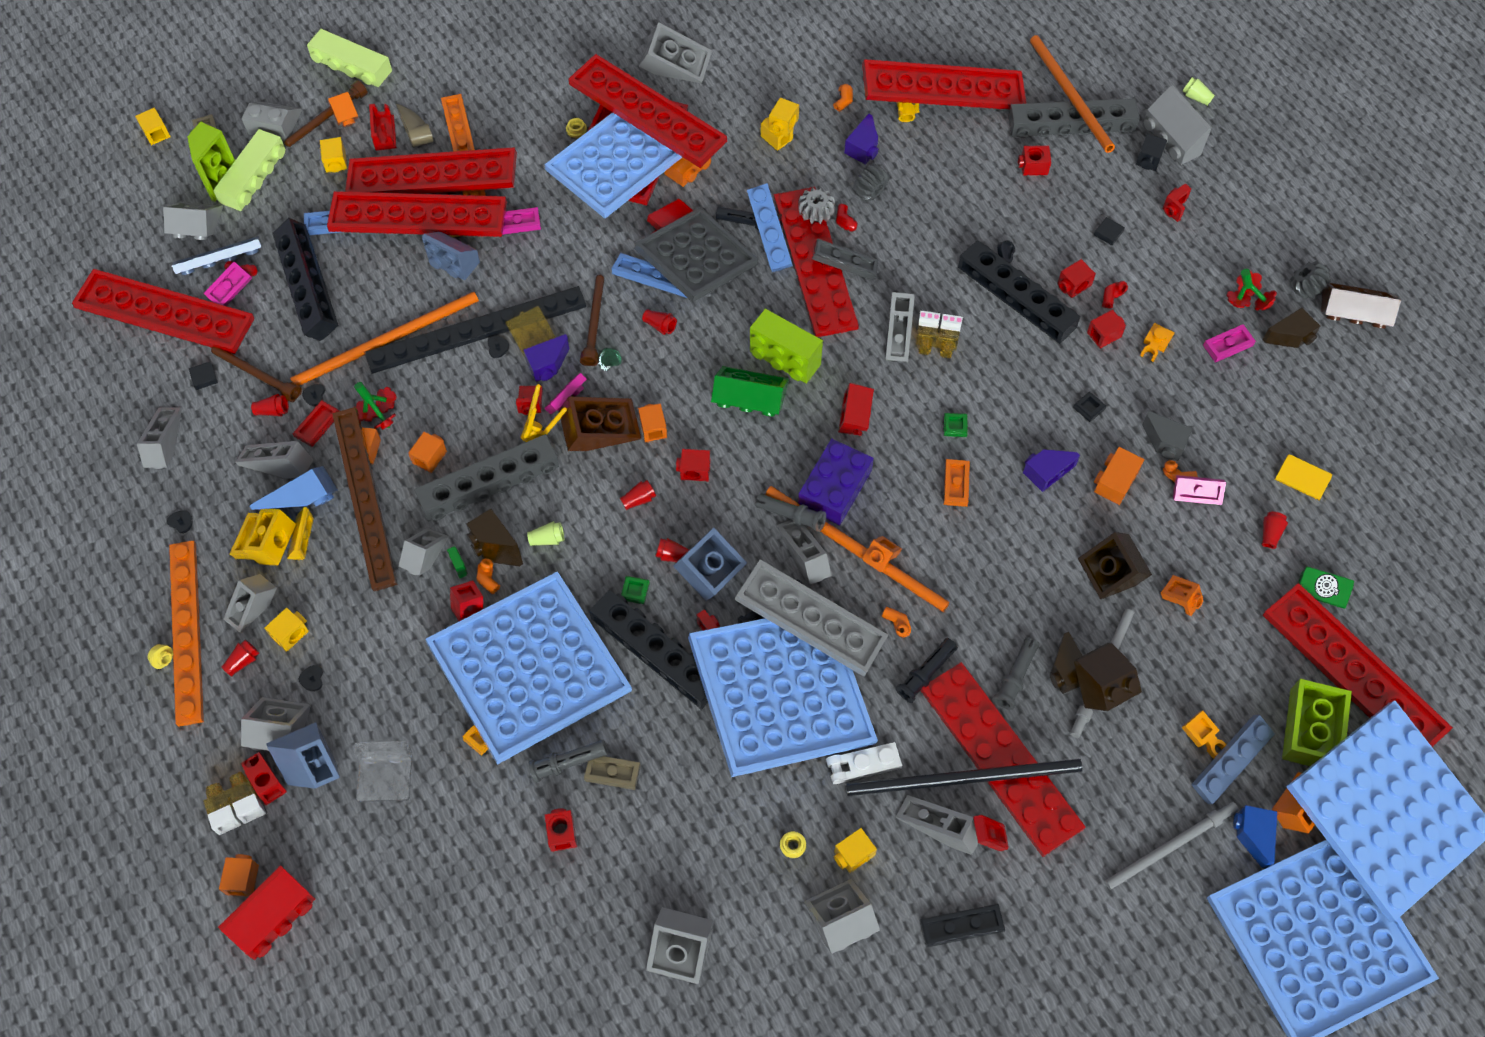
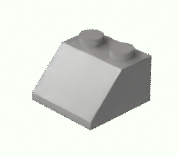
M263 101L252 102L248 104L242 116V121L248 135L254 136L258 129L280 136L282 141H285L290 137L302 109Z
M179 202L163 207L164 233L173 234L174 238H186L187 235H191L196 240H206L208 236L214 235L223 205Z
M262 697L241 718V746L255 751L268 750L266 743L305 727L311 704Z
M852 879L804 901L824 944L831 954L844 950L847 946L880 931L871 903Z
M662 907L654 924L646 971L699 984L714 920Z

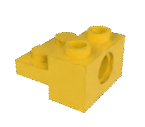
M261 509L259 513H248L230 551V555L235 559L255 560L259 565L278 566L296 523L280 509Z

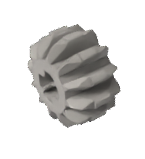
M812 187L811 192L805 190L803 196L799 198V214L802 215L804 220L810 219L811 224L814 221H818L821 225L823 220L829 221L830 216L835 211L834 197L831 196L830 191L823 192L822 187L819 190H815Z

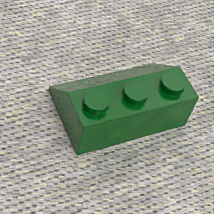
M722 366L714 378L711 402L717 403V406L722 408L735 406L744 412L756 410L761 411V414L765 416L779 415L782 410L789 378Z

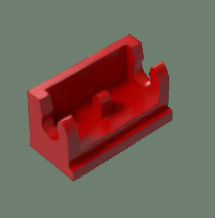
M369 104L371 137L376 151L397 148L395 119L387 104H384L385 111L383 112L378 111L375 104Z
M849 383L843 397L838 433L862 436V431L868 430L873 388Z

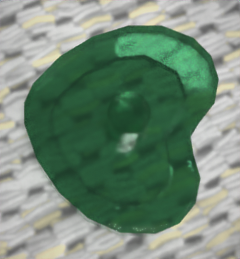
M603 348L598 356V365L604 371L609 370L612 366H618L622 362L619 352L612 348Z

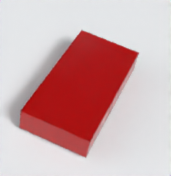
M677 199L649 214L647 222L659 230L693 212V210L682 200Z
M321 400L292 433L293 436L313 447L333 424L332 413L339 412L340 410Z
M984 815L973 817L979 844L997 851L1008 850L1007 835L1003 823Z

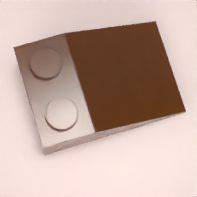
M568 397L559 410L560 412L564 407L567 408V411L561 417V424L568 451H590L641 439L632 398Z

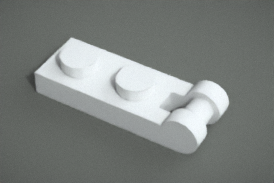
M895 742L843 755H832L826 758L827 765L832 770L831 780L834 785L902 769V763ZM848 764L849 771L842 772L841 765Z

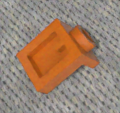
M881 536L872 541L863 557V561L879 572H883L889 561L896 558L902 548Z
M1175 575L1171 577L1161 591L1162 599L1183 606L1186 614L1192 616L1195 610L1199 609L1203 603L1200 585Z

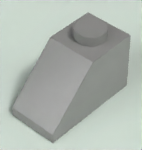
M426 528L406 539L398 567L407 570L412 575H421L430 570L449 536Z
M261 574L240 579L225 613L224 620L239 633H242L270 606L277 587Z

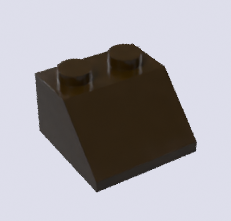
M492 509L466 523L469 533L466 535L477 557L482 555L484 559H490L493 563L519 567L523 565L518 544Z
M1114 532L1078 558L1100 599L1135 587L1152 575L1130 535Z
M1106 643L1074 660L1085 708L1109 711L1142 693L1137 669L1112 643Z

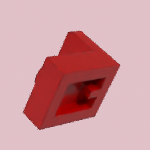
M519 386V395L516 399L518 413L528 416L536 386ZM542 386L540 387L539 396L535 407L537 409L536 413H541L542 410Z

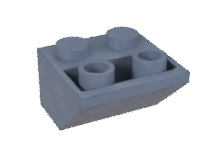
M443 232L425 233L422 236L430 265L436 269L441 268L447 271L453 278L459 277L466 280L480 263L476 249Z
M316 722L266 743L287 785L315 789L340 778L335 758Z

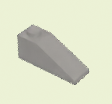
M896 292L891 294L886 360L908 362L915 294Z
M181 407L158 408L137 442L143 468H167L174 455L182 412Z
M298 441L246 445L235 463L238 466L287 479L297 478L306 473L313 462V458Z
M793 519L776 525L796 566L809 585L832 576L827 553L805 525H796Z
M909 795L905 798L896 815V818L956 850L973 855L978 845L974 819L971 816Z

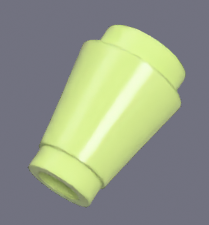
M1193 77L1182 91L1186 94V97L1207 106L1215 96L1199 79L1196 80Z
M553 521L527 532L530 546L559 545V542L565 540L563 527L560 522L555 523Z

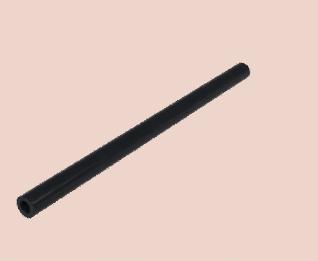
M1081 759L861 781L846 783L847 795L854 796L1082 772Z

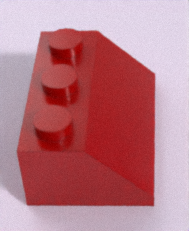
M280 865L218 928L246 955L255 960L257 957L265 956L270 951L271 943L278 936L282 937L292 928L291 923L299 915L304 916L310 911L315 898Z

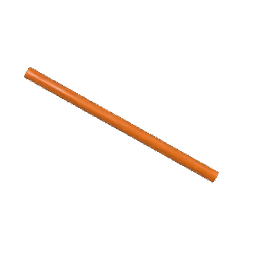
M1038 35L1033 36L1030 39V43L1104 151L1106 153L1112 152L1115 149V145L1040 37Z
M473 291L291 377L290 380L301 386L364 356L366 351L388 345L479 302L478 297Z
M770 486L765 493L769 497L795 506L800 505L773 486ZM825 522L823 529L820 531L861 559H863L868 548L828 522ZM888 563L882 572L942 612L945 611L950 603L891 563Z

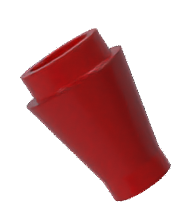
M647 309L642 316L643 322L648 323L663 335L673 333L677 325V319L671 313Z
M275 394L260 401L252 402L251 409L255 416L282 417L283 414L288 413L289 404L284 395Z
M646 480L636 484L624 496L620 497V500L626 510L632 507L651 502L652 498L656 497V494L649 481Z
M1271 511L1263 518L1262 546L1276 549L1277 543L1288 525L1286 515Z
M661 538L655 557L661 558V561L677 562L690 549L669 538L667 540Z
M246 639L242 643L238 642L221 668L232 677L235 673L257 660L256 656L259 654V651Z

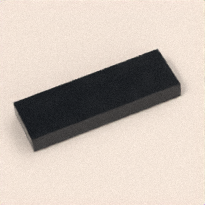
M999 904L920 919L926 948L1005 932Z

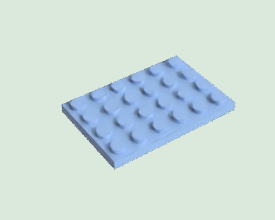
M611 113L545 164V170L605 219L679 161L682 156L618 115Z

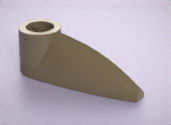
M396 104L412 147L432 143L433 137L429 125L425 124L421 117L403 105Z

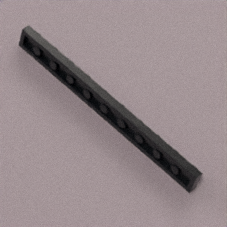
M577 286L364 353L371 374L585 308L586 302L580 287Z

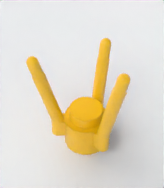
M896 102L899 121H913L915 113H919V104L915 103L913 105L912 103Z
M540 384L536 385L527 421L520 436L524 442L545 434L547 435L567 411V408L564 407L543 431L542 425L534 421Z

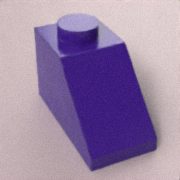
M868 114L845 140L844 153L865 165L870 159L873 160L879 151V148H877L878 135L871 114Z
M566 334L524 349L526 362L536 382L540 380L547 381L558 373L570 349Z
M1043 449L1037 455L1033 453L1026 459L1023 474L1043 492L1077 465L1080 455L1077 452Z

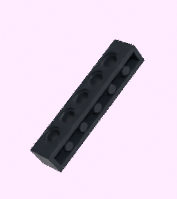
M288 218L272 233L275 246L278 250L304 336L321 341L339 325L306 224Z
M977 240L960 255L958 264L960 270L1057 343L1061 344L1077 328L1081 316L1074 309L1067 307L1056 296L1048 293L1040 284L1032 281L1021 270H1017L1005 258L997 255L987 245Z
M608 590L589 610L591 620L702 710L708 701L701 678L694 682L688 680V677L691 675H698L700 677L693 653L688 654L684 651L681 643L675 638H668L658 624H651L647 621L645 614L641 610L631 608L621 594L617 593L615 595L611 590ZM618 615L626 616L625 619L621 621H617L614 619ZM635 630L644 631V633L639 636H635L632 634ZM653 645L662 646V649L658 651H653L650 648ZM672 660L681 661L678 666H671L669 664Z

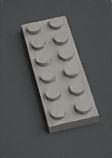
M761 559L735 597V601L863 677L888 637V634Z

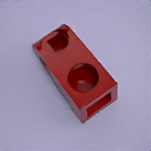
M260 752L241 763L251 785L266 805L287 793Z

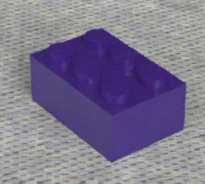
M831 438L800 490L798 503L800 505L804 504L816 512H826V519L840 526L872 472L874 458Z

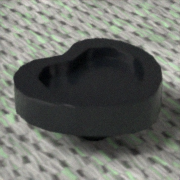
M1008 240L1000 242L997 245L999 256L1005 258L1008 263L1012 262L1013 253L1015 252L1014 244Z
M493 336L487 341L490 347L489 354L492 358L502 357L509 349L508 341L502 337Z
M313 384L307 387L302 393L305 402L311 406H317L323 400L324 386Z
M188 511L174 512L167 519V524L171 528H176L182 534L188 532L193 523L192 516Z
M318 665L306 668L298 678L302 687L308 691L315 692L320 690L323 686L321 681L323 670Z

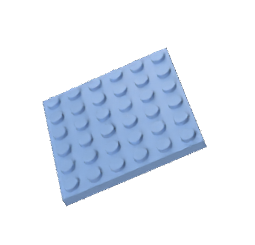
M558 571L425 639L497 765L632 691L631 685Z
M765 618L689 633L688 640L731 777L871 746L877 743L878 739L853 670Z
M1395 700L1388 703L1286 786L1389 922L1396 921L1485 841L1484 812Z
M1327 840L1207 897L1208 902L1287 1037H1325L1439 979L1402 919L1399 917L1396 921L1392 922L1387 920Z

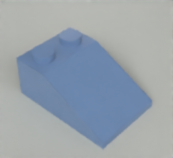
M324 466L307 471L249 506L252 510L300 507L311 504L317 507L333 499L332 494L338 491Z

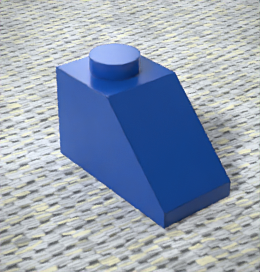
M1245 805L1235 814L1233 827L1237 829L1239 841L1260 867L1266 869L1275 863L1277 811Z

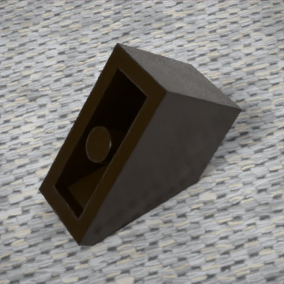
M1300 308L1268 328L1262 340L1268 344L1298 348L1303 344L1308 346L1317 338L1316 333L1320 325L1303 308Z
M1069 632L1064 633L1060 641L1050 672L1053 686L1059 688L1062 694L1080 687L1074 660L1083 655Z

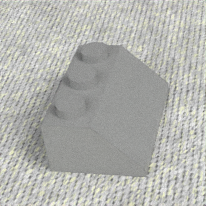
M1173 85L1147 109L1143 121L1148 131H1151L1157 137L1167 140L1165 148L1169 151L1172 159L1177 160L1180 165L1202 154L1212 129Z

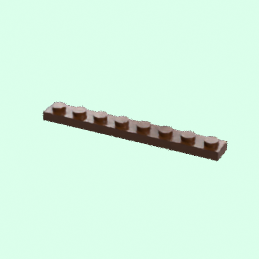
M356 407L332 413L371 588L375 592L398 585L358 410Z

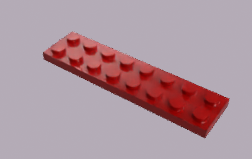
M597 54L591 57L568 78L569 85L699 168L727 142L725 134Z
M864 59L862 63L866 100L1010 110L1011 104H1027L1022 71L867 59Z
M515 147L353 158L349 160L345 192L425 194L514 188L517 152Z
M812 187L774 194L777 212L782 214L781 225L814 336L823 337L858 330L859 324L842 270L812 260L817 239L833 244L825 220L822 221L821 225L818 221H814L811 224L810 219L804 220L802 215L799 214V198L803 196L805 190L811 192Z
M334 191L327 228L329 232L390 234L443 232L447 235L502 237L507 200L506 196Z
M97 269L91 271L72 302L74 308L211 348L217 347L232 354H235L255 319L253 314Z
M1299 583L1263 613L1262 616L1338 688L1352 691L1351 701L1369 718L1388 703L1395 700L1432 747L1453 728Z
M962 662L933 679L927 687H923L920 690L977 769L1037 763ZM1048 776L988 782L1042 857L1086 828Z

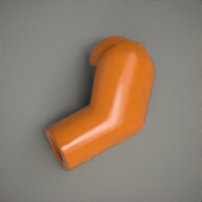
M842 84L838 88V91H841L839 93L841 98L833 104L834 109L838 112L853 102V89L849 84Z
M1169 460L1164 464V475L1174 483L1176 475L1198 477L1196 471L1181 472L1177 469L1178 465L1175 461Z
M485 558L478 564L476 580L493 595L500 589V585L492 579L493 562Z
M886 606L882 618L893 622L898 636L903 638L909 636L911 625L907 615Z

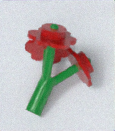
M1243 269L1241 275L1236 279L1237 284L1240 285L1238 291H1228L1226 296L1228 297V302L1233 306L1244 308L1251 305L1250 296L1256 294L1259 298L1254 303L1256 305L1255 310L1263 311L1274 304L1277 292L1272 290L1262 294L1259 291L1262 288L1260 283L1262 276L1259 273L1253 274L1249 269Z
M362 382L356 383L354 388L364 400L358 401L356 406H354L358 410L360 421L371 422L373 418L379 417L381 422L374 426V429L379 427L382 430L390 428V425L394 423L392 418L396 414L393 413L385 418L382 413H387L389 409L394 408L396 393L391 391L390 387H385L378 390L377 396L371 395Z

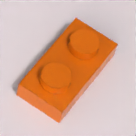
M946 459L943 505L968 506L970 461Z

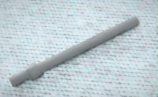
M1125 609L1110 642L1117 649H1119L1134 616V612L1130 609ZM1084 703L1082 706H1079L1075 714L1077 719L1070 732V735L1075 738H1080L1085 724L1090 721L1093 715L1092 709L1085 708Z
M1231 802L1218 811H1211L1205 815V819L1106 879L1104 883L1109 890L1115 888L1211 827L1213 829L1224 823V819L1239 811L1238 806Z

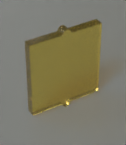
M539 306L525 313L520 312L519 316L506 322L524 357V349L556 338Z

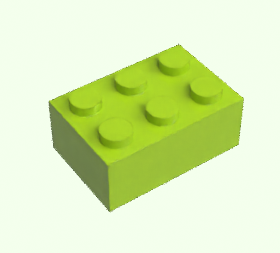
M764 309L750 327V352L759 360L764 359L769 362L776 370L787 372L792 379L796 381L801 380L806 384L820 367L823 340L773 312Z
M1299 679L1290 689L1282 759L1312 766L1347 737L1352 691Z

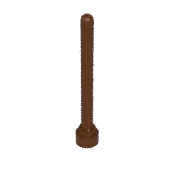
M359 80L350 85L351 88L348 93L351 100L362 99L368 94L367 89ZM329 106L284 141L285 145L291 147L333 115L331 107Z
M597 275L595 279L587 345L580 355V363L584 366H596L598 364L599 354L595 346L604 285L603 275Z
M211 348V352L214 355L276 388L288 401L294 402L301 395L302 388L293 382L284 383L223 349Z

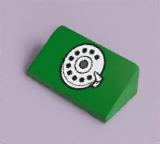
M1305 567L1300 574L1299 584L1317 601L1345 609L1354 586V580L1315 568Z

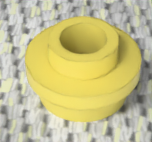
M573 118L569 120L566 132L572 138H580L587 132V126L582 119Z
M155 645L148 653V660L151 666L156 669H162L167 666L173 657V650L168 645Z
M788 832L780 840V849L786 857L798 858L806 850V840L798 832ZM791 841H795L798 844V847L796 849H790L788 847V843Z

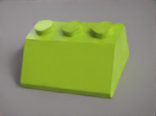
M200 121L187 138L192 161L211 200L216 202L217 198L213 190L235 162V159L222 131Z

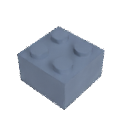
M713 528L684 554L673 567L707 601L716 595L747 562Z

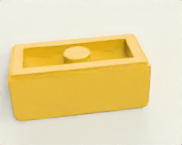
M1289 454L1285 458L1275 480L1320 500L1332 478V474Z
M303 507L296 516V526L292 533L287 559H305L314 520L307 507Z

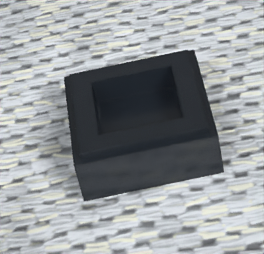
M1106 217L1095 230L1094 236L1113 245L1124 232L1125 227Z
M211 361L188 368L196 390L218 383Z
M1089 391L1074 404L1073 408L1091 422L1106 409V405Z

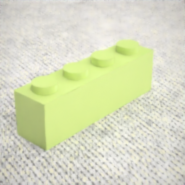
M320 29L307 44L313 61L326 64L333 70H340L351 78L356 77L367 85L372 84L379 87L392 72L388 57L323 29Z
M258 129L213 191L220 204L242 211L244 206L250 203L252 195L261 188L263 180L268 174L272 173L276 162L283 158L286 149L280 136Z

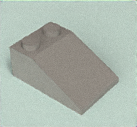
M658 22L648 37L639 67L654 75L702 83L712 50Z

